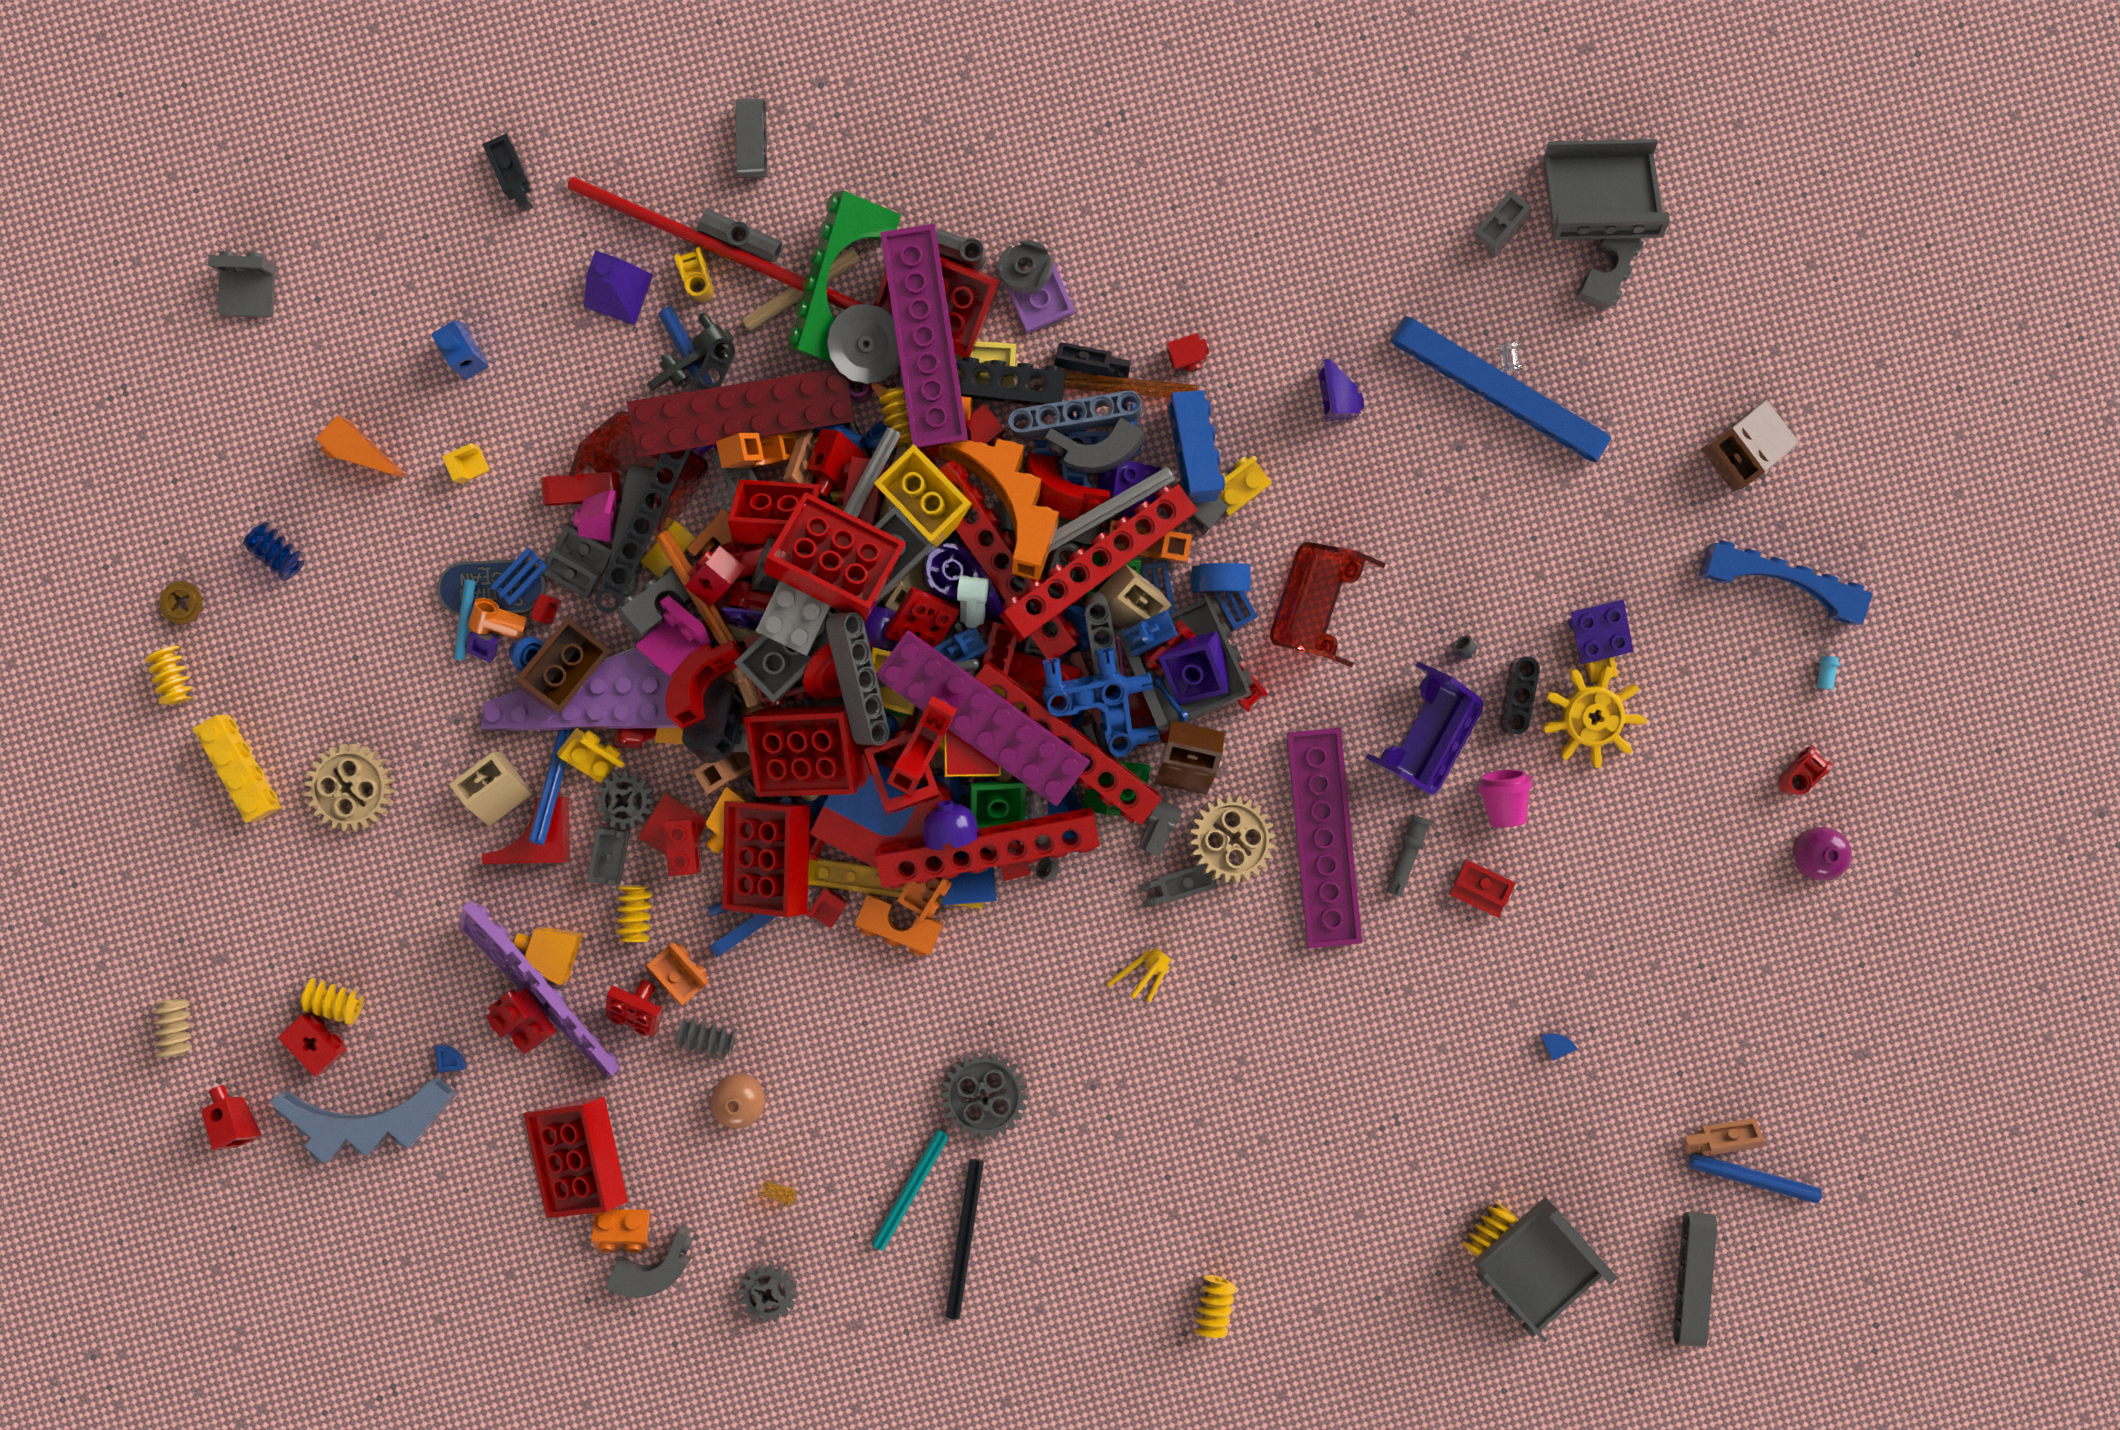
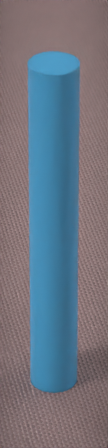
M464 580L454 659L465 660L469 632L468 620L472 611L475 590L474 580Z

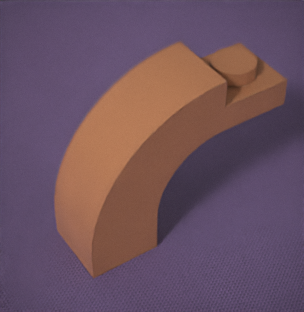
M731 752L723 760L715 763H705L693 772L705 792L710 794L751 772L750 755L746 752Z

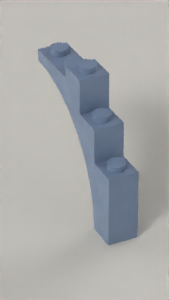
M437 1076L426 1083L406 1102L386 1111L370 1114H341L326 1111L304 1102L288 1090L276 1095L270 1104L276 1108L275 1111L279 1116L292 1121L301 1134L311 1137L305 1147L310 1151V1155L315 1160L326 1164L334 1159L348 1142L351 1143V1147L356 1152L368 1156L379 1148L389 1134L393 1135L392 1138L398 1145L410 1148L422 1138L458 1093Z

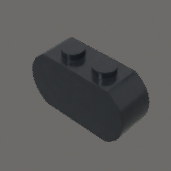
M716 678L706 690L703 700L706 719L683 729V744L701 761L706 763L721 761L733 751L745 707L743 696L729 681L723 678Z

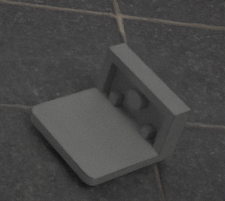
M220 251L219 255H208V266L220 272L218 312L221 315L269 318L273 315L276 264L265 259L263 254L247 252L246 256H237L236 253Z

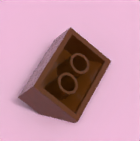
M567 617L517 676L514 685L536 702L560 714L611 650Z

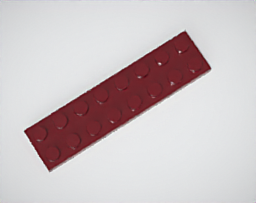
M836 368L626 402L637 457L715 445L716 441L738 433H759V437L855 421L848 379Z

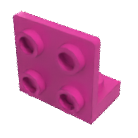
M667 596L660 602L665 612L663 614L665 620L636 644V648L665 674L672 677L678 666L689 654L706 643L711 644L712 642L704 625L670 596Z

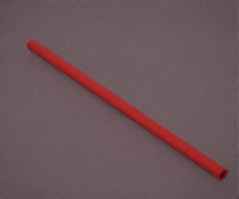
M572 176L568 182L569 190L800 291H805L803 289L805 277L576 177ZM826 287L827 300L830 304L844 310L850 306L864 304Z

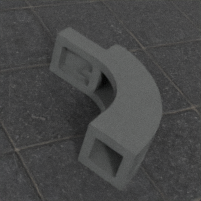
M1120 417L1111 434L1097 444L1083 445L1076 443L1050 428L1045 439L1047 444L1050 445L1048 447L1050 451L1061 457L1063 454H1066L1063 459L1065 467L1081 473L1097 474L1114 470L1131 459L1143 443L1145 432Z
M682 1225L677 1231L666 1258L657 1264L642 1265L621 1257L615 1264L605 1289L627 1297H647L667 1289L680 1277L691 1260L686 1254L693 1239L689 1238L692 1229Z

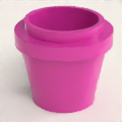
M1514 769L1498 770L1482 775L1481 779L1476 782L1477 792L1482 796L1490 825L1506 828L1525 824L1527 822L1529 791L1533 787L1532 777L1522 770Z

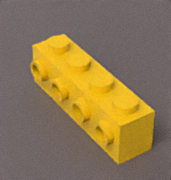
M215 715L192 728L245 823L261 821L282 809L277 795L270 788L263 770L256 763L251 754L250 747L243 740L238 731L237 724L230 715Z

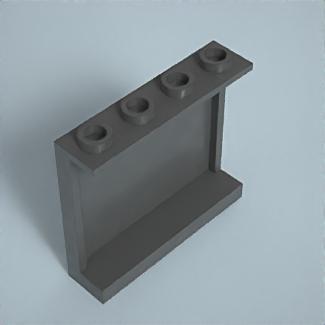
M1658 139L1558 140L1548 142L1543 156V165L1553 240L1663 238L1670 218L1669 212H1662L1654 151L1658 144Z
M1207 592L1203 593L1205 599L1169 615L1173 625L1181 619L1196 636L1217 631L1226 654L1228 692L1179 705L1188 714V720L1181 723H1188L1252 695L1249 686L1253 685L1249 672L1247 669L1241 670L1238 663L1243 660L1236 645L1230 646L1227 638L1232 637L1226 621L1220 623L1217 615L1221 613L1216 599L1210 600ZM1127 627L1116 632L1135 676L1146 673L1151 675L1152 683L1150 684L1153 685V690L1142 692L1161 734L1168 732L1171 720L1180 722L1178 713L1161 689L1153 684V679L1159 675L1148 667L1141 658L1145 653L1137 657L1132 656L1129 643L1123 634ZM1164 673L1160 677L1163 678L1164 686L1167 688L1169 693L1174 698V695Z
M1546 1197L1472 1261L1479 1271L1475 1275L1487 1288L1491 1284L1494 1288L1491 1293L1501 1304L1507 1302L1509 1306L1506 1309L1517 1321L1522 1318L1525 1321L1522 1326L1533 1338L1535 1335H1538L1544 1343L1548 1340L1540 1331L1598 1279L1603 1277L1610 1285L1618 1278Z

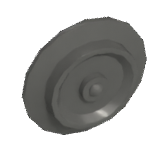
M870 304L850 306L837 315L829 328L827 338L829 357L836 369L851 381L864 384L881 382L892 375L900 364L893 316L883 308Z

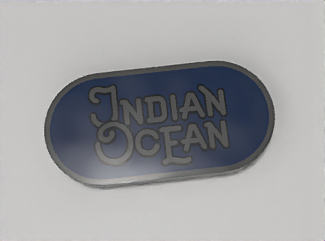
M516 559L458 562L445 569L439 578L437 591L443 606L450 612L460 615L464 580H474L475 590L472 608L476 599L487 598L497 603L499 609L514 614H521L532 611L533 603L540 593L546 595L547 581L545 575L542 574L518 601L511 606L490 586ZM525 561L519 567V569L503 584L502 588H504L529 561ZM534 565L508 594L512 596L538 567Z

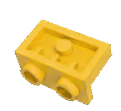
M1244 456L1233 465L1235 470L1228 476L1222 473L1225 480V488L1221 491L1218 498L1228 506V509L1225 511L1228 517L1272 484L1256 463L1257 459L1254 456L1250 459Z
M578 728L573 731L556 753L559 758L599 783L603 782V779L607 777L615 765L622 768L625 764L620 757L621 752L609 743L605 746L600 743L601 739L593 732L587 730L584 733Z

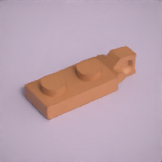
M1752 1118L1702 1126V1129L1696 1131L1695 1135L1685 1136L1683 1143L1686 1154L1702 1152L1703 1155H1714L1764 1147L1765 1140L1757 1120Z

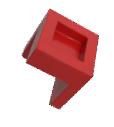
M826 887L806 916L810 919L814 917L831 928L850 901L829 887Z

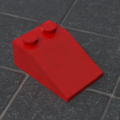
M739 479L727 520L733 543L763 544L766 543L768 538L777 540L803 494L807 492L819 498L820 484Z

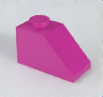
M608 490L583 499L581 509H576L574 516V525H578V536L611 542L617 520L616 491Z

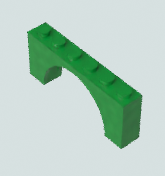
M844 190L834 192L827 201L826 210L828 212L826 219L822 222L818 231L819 243L811 255V263L813 264L810 274L806 276L803 283L804 295L796 307L795 315L797 319L788 334V342H790L788 350L833 367L835 365L829 357L827 347L829 328L835 320L828 305L826 290L831 265L837 255L854 241L873 239L882 242L880 232L897 230L901 214Z

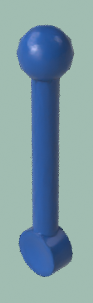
M1155 677L1153 684L1161 689L1176 710L1180 722L1187 721V712L1179 707L1164 686L1163 678Z

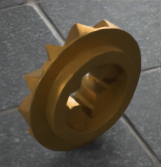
M176 581L169 584L162 591L159 600L162 614L169 621L176 624H188L196 620L199 613L204 610L202 608L204 598L199 592L200 589L186 581ZM179 597H189L186 601L189 610L183 607L178 608L180 604Z

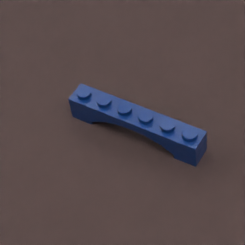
M1719 540L1718 543L1710 544L1707 547L1698 576L1722 584L1731 583L1734 577L1742 575H1758L1780 579L1803 589L1816 598L1828 611L1827 618L1852 626L1864 623L1873 593L1865 591V586L1848 582L1846 585L1838 582L1839 578L1829 574L1815 575L1812 574L1813 569L1800 565L1794 568L1786 565V560L1777 557H1770L1769 560L1760 557L1761 553L1752 549L1741 551L1734 548L1735 544L1724 540Z

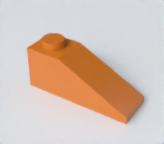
M337 415L315 438L322 445L320 450L331 459L336 457L400 478L405 475L400 468L344 417Z

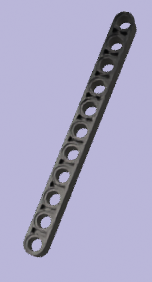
M719 338L712 343L690 391L722 386L735 357V347L731 341ZM724 344L730 348L731 354L728 358L720 359L715 355V349L718 345ZM708 369L716 370L719 374V380L715 384H708L703 379V375ZM693 448L685 449L684 456L680 459H673L669 452L661 453L596 594L595 605L601 612L612 613L622 603ZM667 468L672 471L673 480L669 484H662L658 480V472L661 469ZM651 493H657L662 499L661 506L657 509H651L646 503V499ZM639 518H645L650 523V530L646 534H641L635 529V522ZM634 543L637 545L639 553L636 558L631 559L625 556L623 550L626 544ZM623 568L627 572V580L624 583L614 581L612 578L614 569ZM604 593H611L615 596L616 603L614 607L607 608L602 605L601 596Z

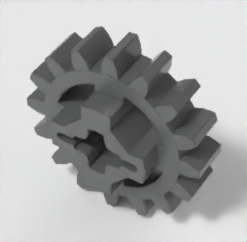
M623 771L622 777L618 772L612 773L613 780L604 778L603 781L606 786L597 787V790L602 794L594 799L597 802H601V806L596 811H604L605 814L601 820L611 819L610 827L612 828L616 827L618 823H620L621 830L627 829L628 823L632 828L638 827L637 820L644 823L647 821L644 814L653 813V810L648 806L649 804L656 803L655 799L649 798V794H652L654 789H646L645 786L649 781L647 779L639 781V773H635L632 777H630L629 771ZM628 782L633 784V786L629 787L628 789H624L623 786L619 785L618 783ZM609 794L611 795V805H610V806H609V803H608ZM631 794L627 800L628 804L620 806L623 801L622 796ZM640 795L642 796V805H641V806L639 805V796H640ZM621 812H626L632 817L621 818L617 815Z
M771 1261L768 1268H765L761 1262L757 1266V1271L751 1267L748 1271L749 1276H744L741 1280L745 1286H740L738 1293L744 1294L739 1303L747 1304L744 1312L747 1314L752 1311L754 1313V1321L759 1316H762L763 1323H766L769 1317H772V1320L777 1322L779 1314L786 1317L789 1313L787 1308L793 1309L795 1302L792 1299L797 1298L798 1292L792 1289L796 1287L797 1281L789 1280L792 1275L791 1271L786 1274L782 1272L784 1265L781 1264L776 1269L774 1268V1262ZM762 1276H771L770 1278L766 1279L760 1278ZM779 1281H781L782 1284L784 1285L785 1291L782 1290ZM767 1288L772 1290L770 1296L765 1295ZM751 1294L755 1295L757 1304H756L755 1301L753 1300ZM773 1305L776 1306V1308L766 1309V1307H770Z

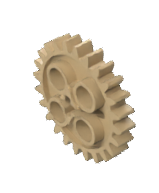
M340 744L339 750L336 747L329 748L330 755L321 753L320 757L323 762H312L316 771H307V774L313 777L312 781L305 782V785L312 787V791L305 793V796H313L314 799L308 806H317L318 808L314 816L324 815L322 819L323 824L332 821V829L342 826V831H349L351 826L354 831L361 830V824L364 828L371 827V820L379 822L381 819L378 813H388L384 804H393V801L387 797L388 794L396 793V790L389 788V784L395 782V779L387 778V774L392 771V768L384 769L382 767L387 760H376L379 752L372 751L369 753L368 746H362L359 750L358 744H351L350 748L347 744ZM350 762L356 765L354 775H351L348 771ZM336 768L338 769L339 775H337L335 772ZM330 779L334 780L336 786L333 792L329 791L327 786ZM368 782L373 786V794L371 796H368L365 792V786ZM347 799L351 801L353 806L350 813L344 808ZM361 800H364V802L366 803L365 806H363Z
M1228 795L1224 798L1223 804L1222 800L1218 797L1214 799L1215 807L1208 802L1205 804L1207 812L1203 810L1197 811L1201 820L1194 819L1191 821L1197 828L1188 831L1190 835L1195 836V840L1188 842V845L1196 846V850L1191 852L1190 855H1199L1200 859L1196 862V866L1205 864L1203 873L1206 874L1213 871V880L1218 879L1222 875L1223 883H1228L1230 877H1232L1233 883L1237 884L1240 881L1241 875L1245 882L1249 881V872L1254 877L1260 875L1257 867L1261 869L1267 868L1263 860L1273 858L1267 851L1276 848L1274 844L1269 843V839L1276 837V834L1268 833V829L1274 825L1273 823L1265 824L1264 820L1268 817V813L1260 816L1258 813L1261 806L1258 805L1252 809L1251 799L1242 804L1241 796H1237L1234 802H1232L1231 796ZM1226 814H1231L1235 818L1234 827H1229L1225 823ZM1214 823L1218 824V827H1219L1222 831L1217 830V829L1213 826ZM1247 831L1255 835L1256 841L1254 845H1250L1246 841L1245 835ZM1210 834H1214L1218 838L1219 845L1217 848L1209 845L1208 837ZM1232 834H1234V835H1235V838H1234L1235 844L1230 845V844H1229V841H1230V837H1229V836L1232 835ZM1242 848L1247 849L1250 852V856H1247ZM1230 852H1235L1239 856L1237 866L1230 863Z

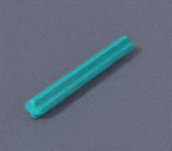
M937 1129L872 1240V1246L878 1250L883 1251L945 1146L949 1135L943 1130Z

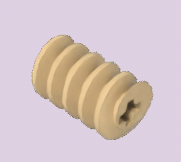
M171 999L153 1002L161 1004V1007L153 1010V1013L162 1015V1018L154 1021L155 1025L162 1026V1029L154 1032V1035L163 1037V1040L154 1043L155 1046L163 1048V1051L156 1053L155 1057H173L186 1054L184 1052L192 1049V1044L183 1041L190 1039L191 1033L183 1030L190 1028L191 1023L183 1021V1019L190 1017V1012L182 1009L190 1006V1001Z

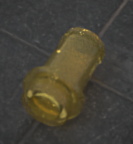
M766 1180V1187H763L761 1197L781 1202L784 1207H787V1205L793 1206L798 1193L794 1186L786 1187Z

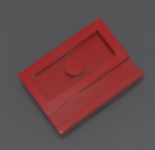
M1465 859L1448 894L1500 918L1503 907H1505L1516 883Z

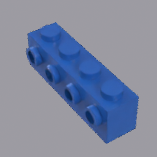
M1204 390L1172 392L1167 408L1182 489L1192 503L1217 501L1221 491L1225 488V480L1223 474L1219 473L1218 468L1220 453L1214 446L1215 427L1210 425V402L1205 399Z

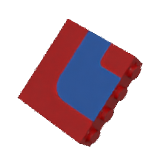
M860 745L857 793L829 795L810 834L877 868L875 859L876 848L924 839L923 822L925 817L932 809L937 807V803L951 800L954 793L949 791L950 788L944 783L935 781L940 793L938 798L885 816L863 755L864 749L868 748V746ZM879 754L875 755L874 758L889 799L906 794L886 783L898 760L890 756L885 758ZM924 775L915 790L927 786ZM909 861L900 863L903 869H911L914 866Z

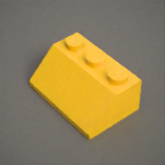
M914 444L874 482L885 496L936 548L958 527L972 505Z

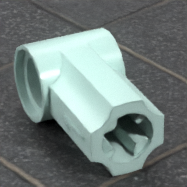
M960 576L957 600L960 601V621L966 627L976 628L978 625L984 624L989 580L986 578Z

